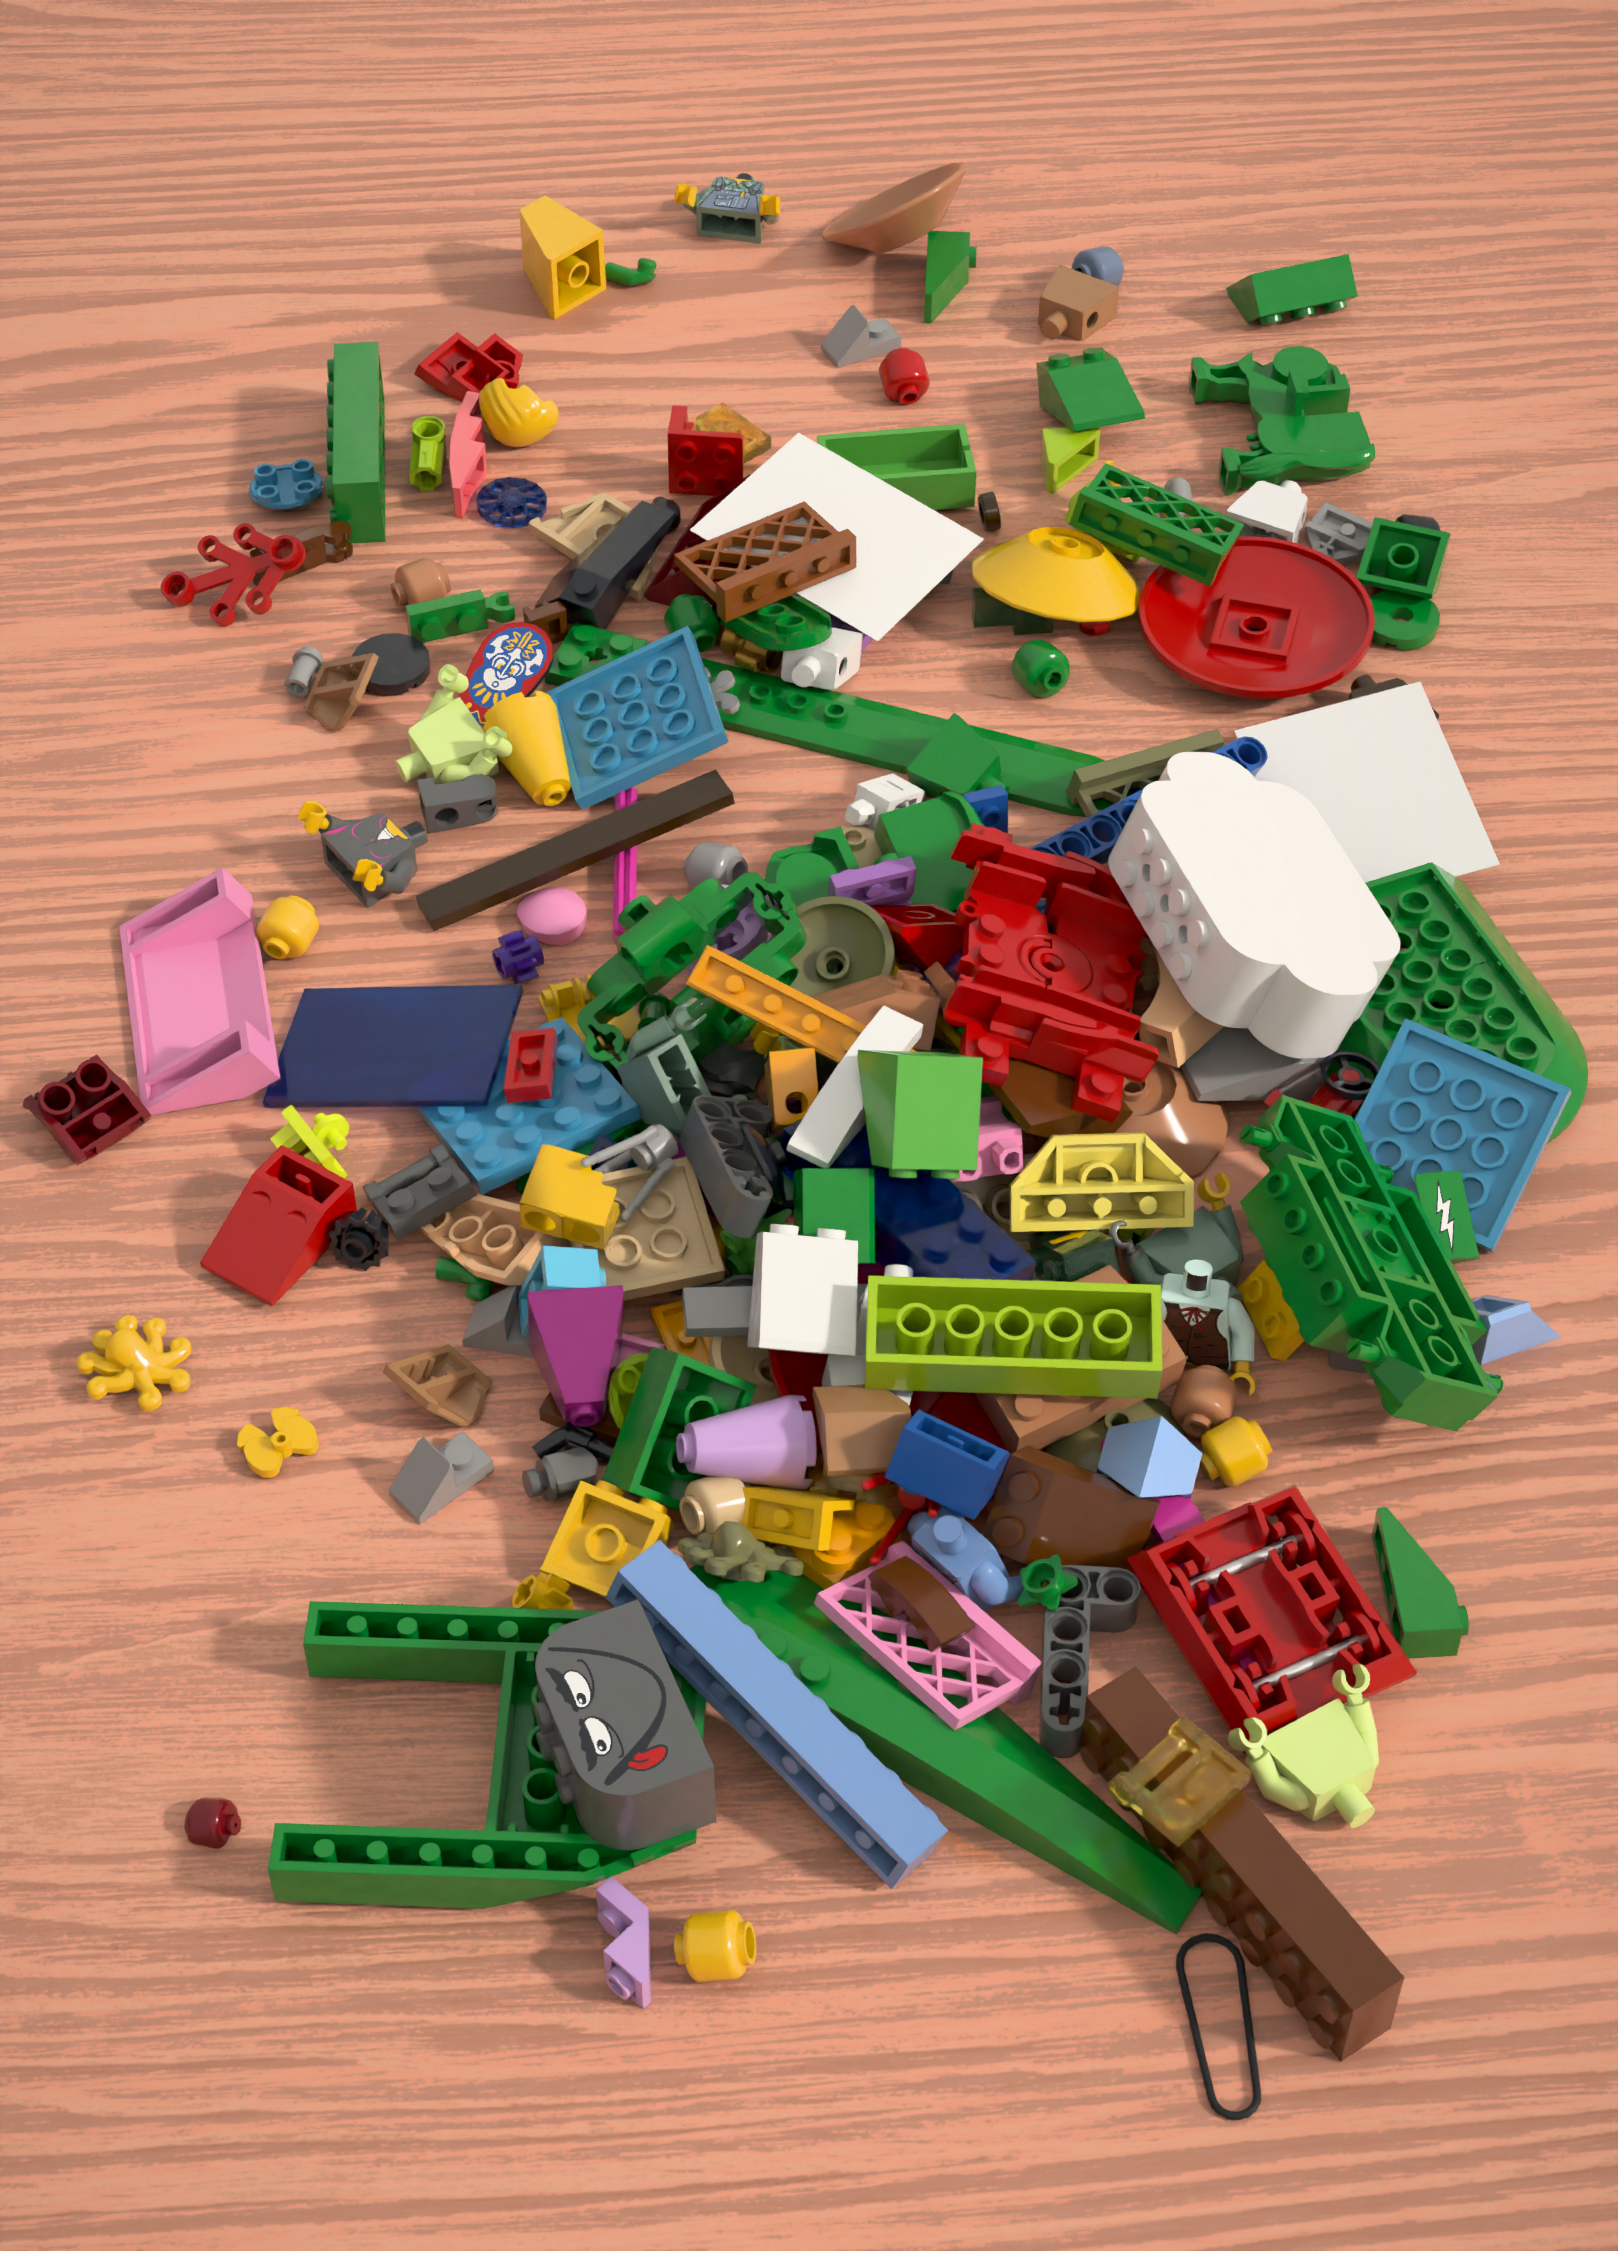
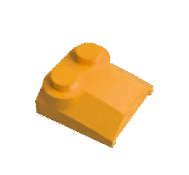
M815 1486L810 1490V1492L852 1499L832 1487ZM855 1501L854 1510L833 1511L829 1550L816 1551L764 1541V1544L771 1548L774 1546L791 1548L795 1552L794 1558L801 1560L804 1564L803 1574L823 1589H827L872 1566L869 1563V1559L894 1524V1517L891 1511L882 1504L870 1501L860 1503ZM903 1533L898 1535L892 1545L902 1541ZM886 1554L882 1557L880 1562L885 1559Z

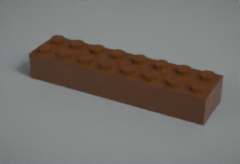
M1134 1667L1087 1695L1080 1748L1083 1762L1092 1773H1100L1111 1786L1113 1797L1124 1811L1128 1812L1131 1810L1141 1822L1149 1842L1156 1849H1163L1174 1862L1175 1869L1188 1887L1193 1888L1198 1885L1203 1890L1202 1896L1207 1901L1209 1912L1214 1920L1222 1927L1228 1926L1239 1939L1241 1949L1249 1962L1255 1967L1261 1966L1274 1981V1987L1280 1999L1288 2007L1293 2008L1295 2006L1308 2022V2028L1315 2041L1325 2049L1330 2048L1342 2062L1391 2029L1404 1976L1139 1669Z

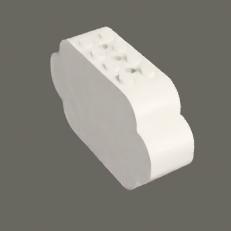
M1182 752L1172 756L1159 781L1152 782L1143 789L1108 859L1109 869L1190 1006L1203 1017L1219 1025L1231 1028H1248L1263 1045L1288 1057L1300 1059L1323 1058L1333 1054L1338 1049L1352 1023L1361 1016L1400 950V939L1395 928L1312 802L1298 791L1283 784L1257 781L1242 765L1219 754L1210 752Z

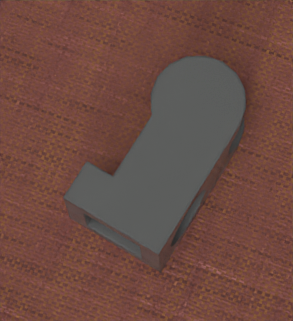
M474 774L462 781L435 784L434 777L417 780L420 807L428 834L487 822L498 813L496 783L487 775Z

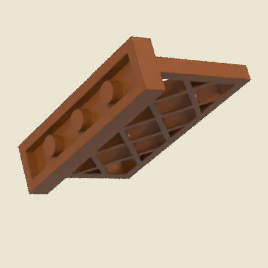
M804 501L674 554L675 565L717 603V615L725 622H728L855 569L856 535L848 528L840 532L837 531ZM801 517L809 522L808 525L789 523ZM762 533L777 534L776 539L756 536ZM785 535L804 537V540L800 542L783 540ZM811 538L821 539L814 543H810ZM731 546L745 547L743 552L724 550ZM752 548L772 550L770 555L751 553ZM779 551L789 552L785 555L778 556ZM699 559L712 561L710 566L694 564L692 562ZM719 562L739 564L737 569L718 567ZM746 565L756 566L751 569L745 570ZM714 578L724 579L722 581L717 582L716 584L713 582Z

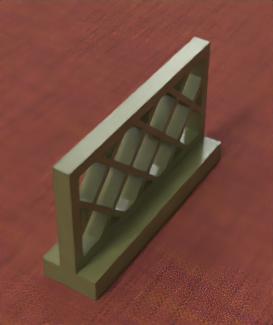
M1215 729L1075 769L1066 794L1072 805L1080 804L1086 818H1089L1100 812V810L1096 809L1092 800L1104 798L1117 803L1128 797L1126 796L1128 790L1137 787L1144 789L1148 784L1159 781L1172 756L1182 752L1212 753L1223 747L1225 741L1219 730Z

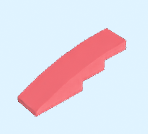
M470 391L466 392L456 414L450 438L449 467L455 517L458 518L464 517L487 474L484 426L479 407L480 393Z

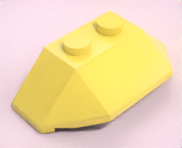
M1144 1132L1052 1135L1010 1184L1011 1232L1110 1229L1111 1225L1118 1220H1123L1127 1223V1226L1121 1225L1118 1229L1194 1227V1181Z

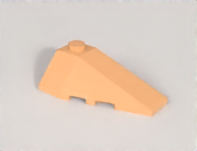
M477 1194L475 1197L418 1228L474 1276L508 1286L523 1285L542 1246L572 1248L570 1240L522 1228L519 1204Z

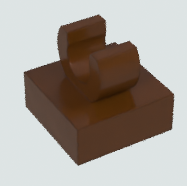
M546 600L542 601L541 607L532 610L528 607L523 608L525 623L534 624L544 630L552 644L564 641L568 634L567 614L560 600L549 603Z

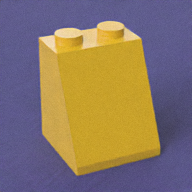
M546 195L519 210L523 269L551 318L557 319L606 290L604 236L601 228Z

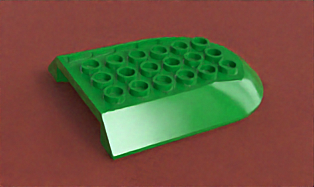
M1430 862L1366 882L1365 884L1395 928L1400 939V948L1407 949L1398 952L1361 1016L1352 1023L1334 1053L1341 1051L1359 1053L1373 1060L1381 1068L1405 1018L1569 1087L1571 1095L1547 1144L1550 1143L1571 1124L1578 1114L1588 1084V1065L1585 1051L1578 1034L1463 881ZM1437 1002L1440 1005L1449 1006V1008L1438 1009L1430 1005V1003ZM1338 1061L1329 1066L1326 1072L1328 1078L1333 1072L1338 1074L1340 1070ZM1347 1061L1350 1067L1360 1070L1364 1077L1375 1080L1374 1074L1368 1068L1359 1063Z

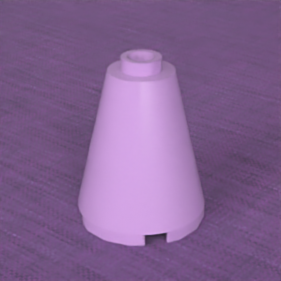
M786 1395L688 1423L685 1426L684 1433H679L677 1436V1458L680 1463H685L687 1470L692 1473L736 1478L745 1483L766 1487L805 1491L812 1482V1479H804L806 1466H815L816 1432L811 1411H802L800 1403L807 1401L804 1396Z

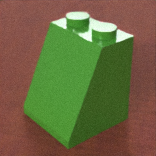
M858 1050L857 1060L872 1165L889 1168V1176L899 1178H917V1169L931 1170V1177L958 1179L959 1170H977L983 1058L942 1052Z

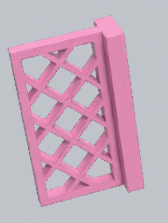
M903 1540L890 1546L885 1559L876 1566H871L817 1593L814 1605L954 1731L1008 1700L1016 1706L1029 1699L1043 1665L1042 1661ZM904 1556H908L930 1572L956 1599L975 1625L966 1635L947 1644L957 1655L943 1653L941 1648L931 1652L928 1649L907 1646L906 1636L922 1639L913 1623L906 1621V1613L896 1617V1619L872 1614L871 1605L882 1608L887 1607L877 1591L871 1590L872 1583L867 1576L871 1572ZM847 1600L862 1603V1612L845 1609L838 1601ZM872 1630L897 1634V1643L880 1640L872 1633ZM907 1661L931 1665L932 1675L916 1672L907 1664ZM942 1668L966 1672L967 1682L942 1677ZM976 1674L981 1675L994 1687L977 1684ZM943 1693L967 1697L968 1705L958 1710L943 1696Z

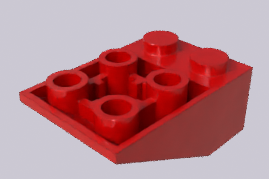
M281 1145L252 1174L200 1262L201 1267L272 1307L329 1249L328 1244L331 1239L327 1231L335 1227V1220L351 1211H357L353 1183Z

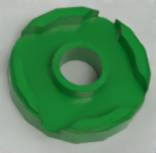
M1392 590L1381 591L1370 597L1375 618L1372 640L1376 644L1386 647V643L1396 645V650L1406 651L1421 648L1431 643L1435 638L1436 632L1439 629L1440 612L1435 603L1430 599ZM1394 619H1404L1407 622H1398Z

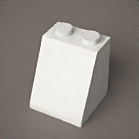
M770 1224V1233H757L747 1347L855 1356L858 1241L845 1240L846 1231L818 1228L817 1237L798 1235L799 1226Z

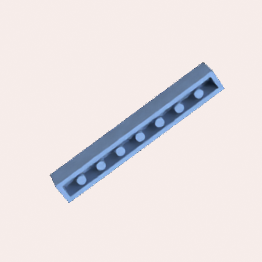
M659 1540L617 1572L605 1598L614 1607L639 1599L665 1659L891 1889L897 1886L934 1852L948 1831L939 1821L935 1812L923 1805L902 1784L899 1776L891 1769L886 1768L866 1748L863 1740L854 1732L849 1731L830 1712L827 1704L820 1697L814 1695L794 1675L787 1663L778 1659L758 1639L750 1626L742 1623L723 1604L720 1596L714 1590L707 1588L688 1569L685 1561L678 1554L672 1553Z

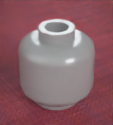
M700 843L687 856L684 863V874L692 890L709 878H715L721 885H730L738 877L748 873V864L740 850L732 845L721 843Z

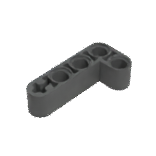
M700 1095L695 1097L679 1137L680 1144L722 1228L737 1237L752 1238L759 1232L772 1199L773 1190L739 1122L746 1121L766 1138L773 1119L772 1112L756 1101Z
M1062 1565V1571L1076 1576L1078 1584L1061 1594V1596L1073 1598L1061 1597L1058 1609L1055 1612H1051L1044 1607L1039 1740L1040 1745L1053 1757L1070 1758L1078 1754L1081 1748L1086 1696L1088 1695L1090 1631L1124 1632L1136 1623L1141 1586L1135 1574L1126 1569ZM1111 1599H1119V1600H1122V1601H1121V1602H1116V1601H1112ZM1064 1637H1066V1638H1070V1639H1072V1640H1071V1641H1065V1640H1061V1639H1059V1638H1064ZM1058 1680H1067L1072 1683L1063 1684L1059 1683ZM1059 1714H1068L1067 1725L1059 1724Z

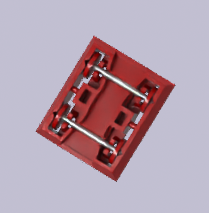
M1296 1485L1254 1503L1244 1504L1179 1532L1173 1538L1126 1557L1127 1565L1139 1580L1141 1588L1229 1732L1232 1729L1240 1728L1248 1742L1250 1734L1244 1726L1245 1719L1257 1718L1261 1720L1266 1727L1268 1736L1337 1698L1341 1700L1343 1705L1348 1702L1347 1696L1340 1694L1333 1686L1332 1678L1337 1670H1344L1346 1682L1352 1688L1356 1683L1353 1665L1361 1664L1368 1670L1370 1682L1367 1689L1361 1692L1363 1698L1375 1695L1417 1674L1416 1669ZM1279 1554H1281V1555L1283 1556L1282 1561L1280 1560V1558H1279V1556H1278ZM1184 1563L1181 1570V1568L1178 1565ZM1209 1591L1217 1603L1210 1607L1208 1604ZM1338 1608L1343 1616V1622L1336 1626L1332 1620ZM1250 1656L1253 1663L1247 1665L1244 1671L1237 1662Z

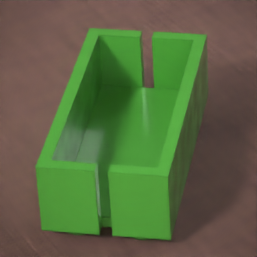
M965 424L817 435V443L933 510L975 507L976 468Z

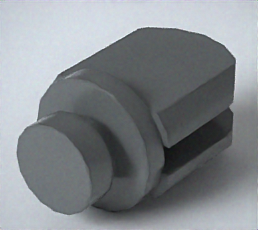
M583 1447L543 1456L542 1459L536 1461L535 1469L525 1470L522 1473L523 1486L527 1496L534 1498L542 1494L546 1501L554 1500L555 1502L573 1498L580 1481L594 1486L598 1468L596 1458Z

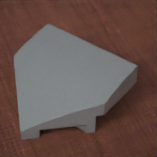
M1325 502L1312 520L1306 522L1305 533L1310 548L1331 557L1341 565L1360 564L1373 523Z

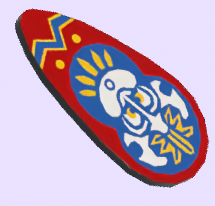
M516 622L505 624L495 629L482 641L465 675L469 682L468 688L458 695L479 725L484 727L486 723L485 713L498 701L520 692L523 693L525 698L529 697L547 676L554 661V646L547 633L534 624Z

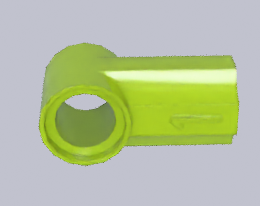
M423 416L416 419L411 426L413 442L409 481L410 484L418 487L420 491H433L436 486L442 484L444 460L447 456L445 425L437 417Z

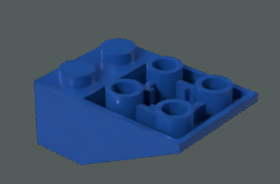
M918 1410L903 1427L885 1478L897 1483L903 1491L909 1494L923 1495L942 1504L943 1508L953 1515L967 1516L974 1520L999 1488L1011 1453Z

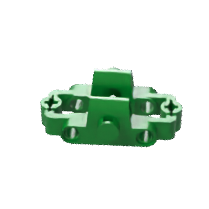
M749 872L738 877L726 888L715 878H709L697 885L680 901H677L669 894L660 903L655 905L649 897L644 895L635 898L626 905L618 917V923L626 930L615 940L618 953L603 964L588 980L587 989L595 998L579 1012L577 1018L578 1025L586 1036L585 1046L591 1059L601 1062L611 1074L619 1075L618 1066L628 1060L626 1051L629 1044L620 1029L607 1023L614 1017L629 1011L645 996L651 998L702 955L707 945L712 946L715 944L714 938L729 927L739 916L740 911L751 902H753V907L763 928L777 936L771 941H766L756 947L740 962L790 986L799 974V969L790 959L802 950L806 944L807 937L798 918V910L789 890L779 883H767L757 873ZM765 898L769 901V903L772 906H776L778 909H782L787 920L779 911L776 912L772 908L769 909ZM688 986L670 1000L672 1013L678 1005L692 997L698 1000L687 1007L689 1016L697 1019L706 1013V1018L693 1029L688 1031L676 1029L677 1034H682L696 1065L724 1041L729 1045H735L750 1035L751 1030L757 1023ZM597 1037H600L607 1046L610 1045L614 1049L621 1062H618L611 1053L608 1054L607 1051L603 1050L604 1048Z

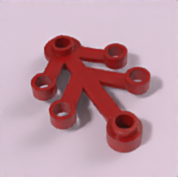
M243 523L238 525L233 532V538L236 543L244 550H250L255 547L265 554L250 558L223 545L213 535L205 536L198 543V551L208 562L219 560L230 566L189 579L183 572H172L163 579L161 593L170 604L186 606L193 601L195 594L230 583L220 600L212 604L209 612L217 625L226 627L235 621L236 610L234 607L257 573L266 571L257 588L247 593L245 602L251 611L257 615L265 614L270 610L272 606L270 594L284 573L293 572L303 564L306 557L305 546L296 537L281 535L272 539L257 532L251 524ZM251 533L249 538L242 540L244 535ZM215 545V548L212 551L207 552V549L210 546ZM263 597L261 603L254 605L257 599ZM227 609V613L224 616L219 617V614L223 610Z

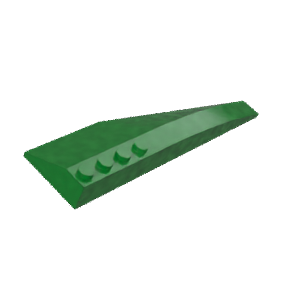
M694 1565L689 1569L707 1588L714 1590L720 1596L723 1604L742 1623L750 1626L758 1639L778 1659L787 1663L794 1675L814 1695L820 1697L827 1704L830 1712L849 1731L857 1734L863 1740L866 1748L886 1768L894 1771L902 1781L1170 1932L1178 1934L1201 1898L1203 1890L1198 1885L1189 1888L1175 1869V1865L998 1707L954 1731L814 1605L817 1593L825 1589L804 1574L792 1576L782 1571L767 1570L764 1581L752 1582L747 1580H729L709 1574L704 1570L705 1565ZM847 1600L838 1601L845 1609L862 1612V1603ZM871 1605L873 1615L893 1618ZM872 1630V1633L880 1640L897 1643V1634ZM906 1636L907 1646L929 1650L922 1639ZM907 1661V1664L916 1672L932 1675L931 1665ZM942 1668V1677L967 1682V1679L958 1671ZM943 1693V1696L958 1710L968 1705L967 1697Z

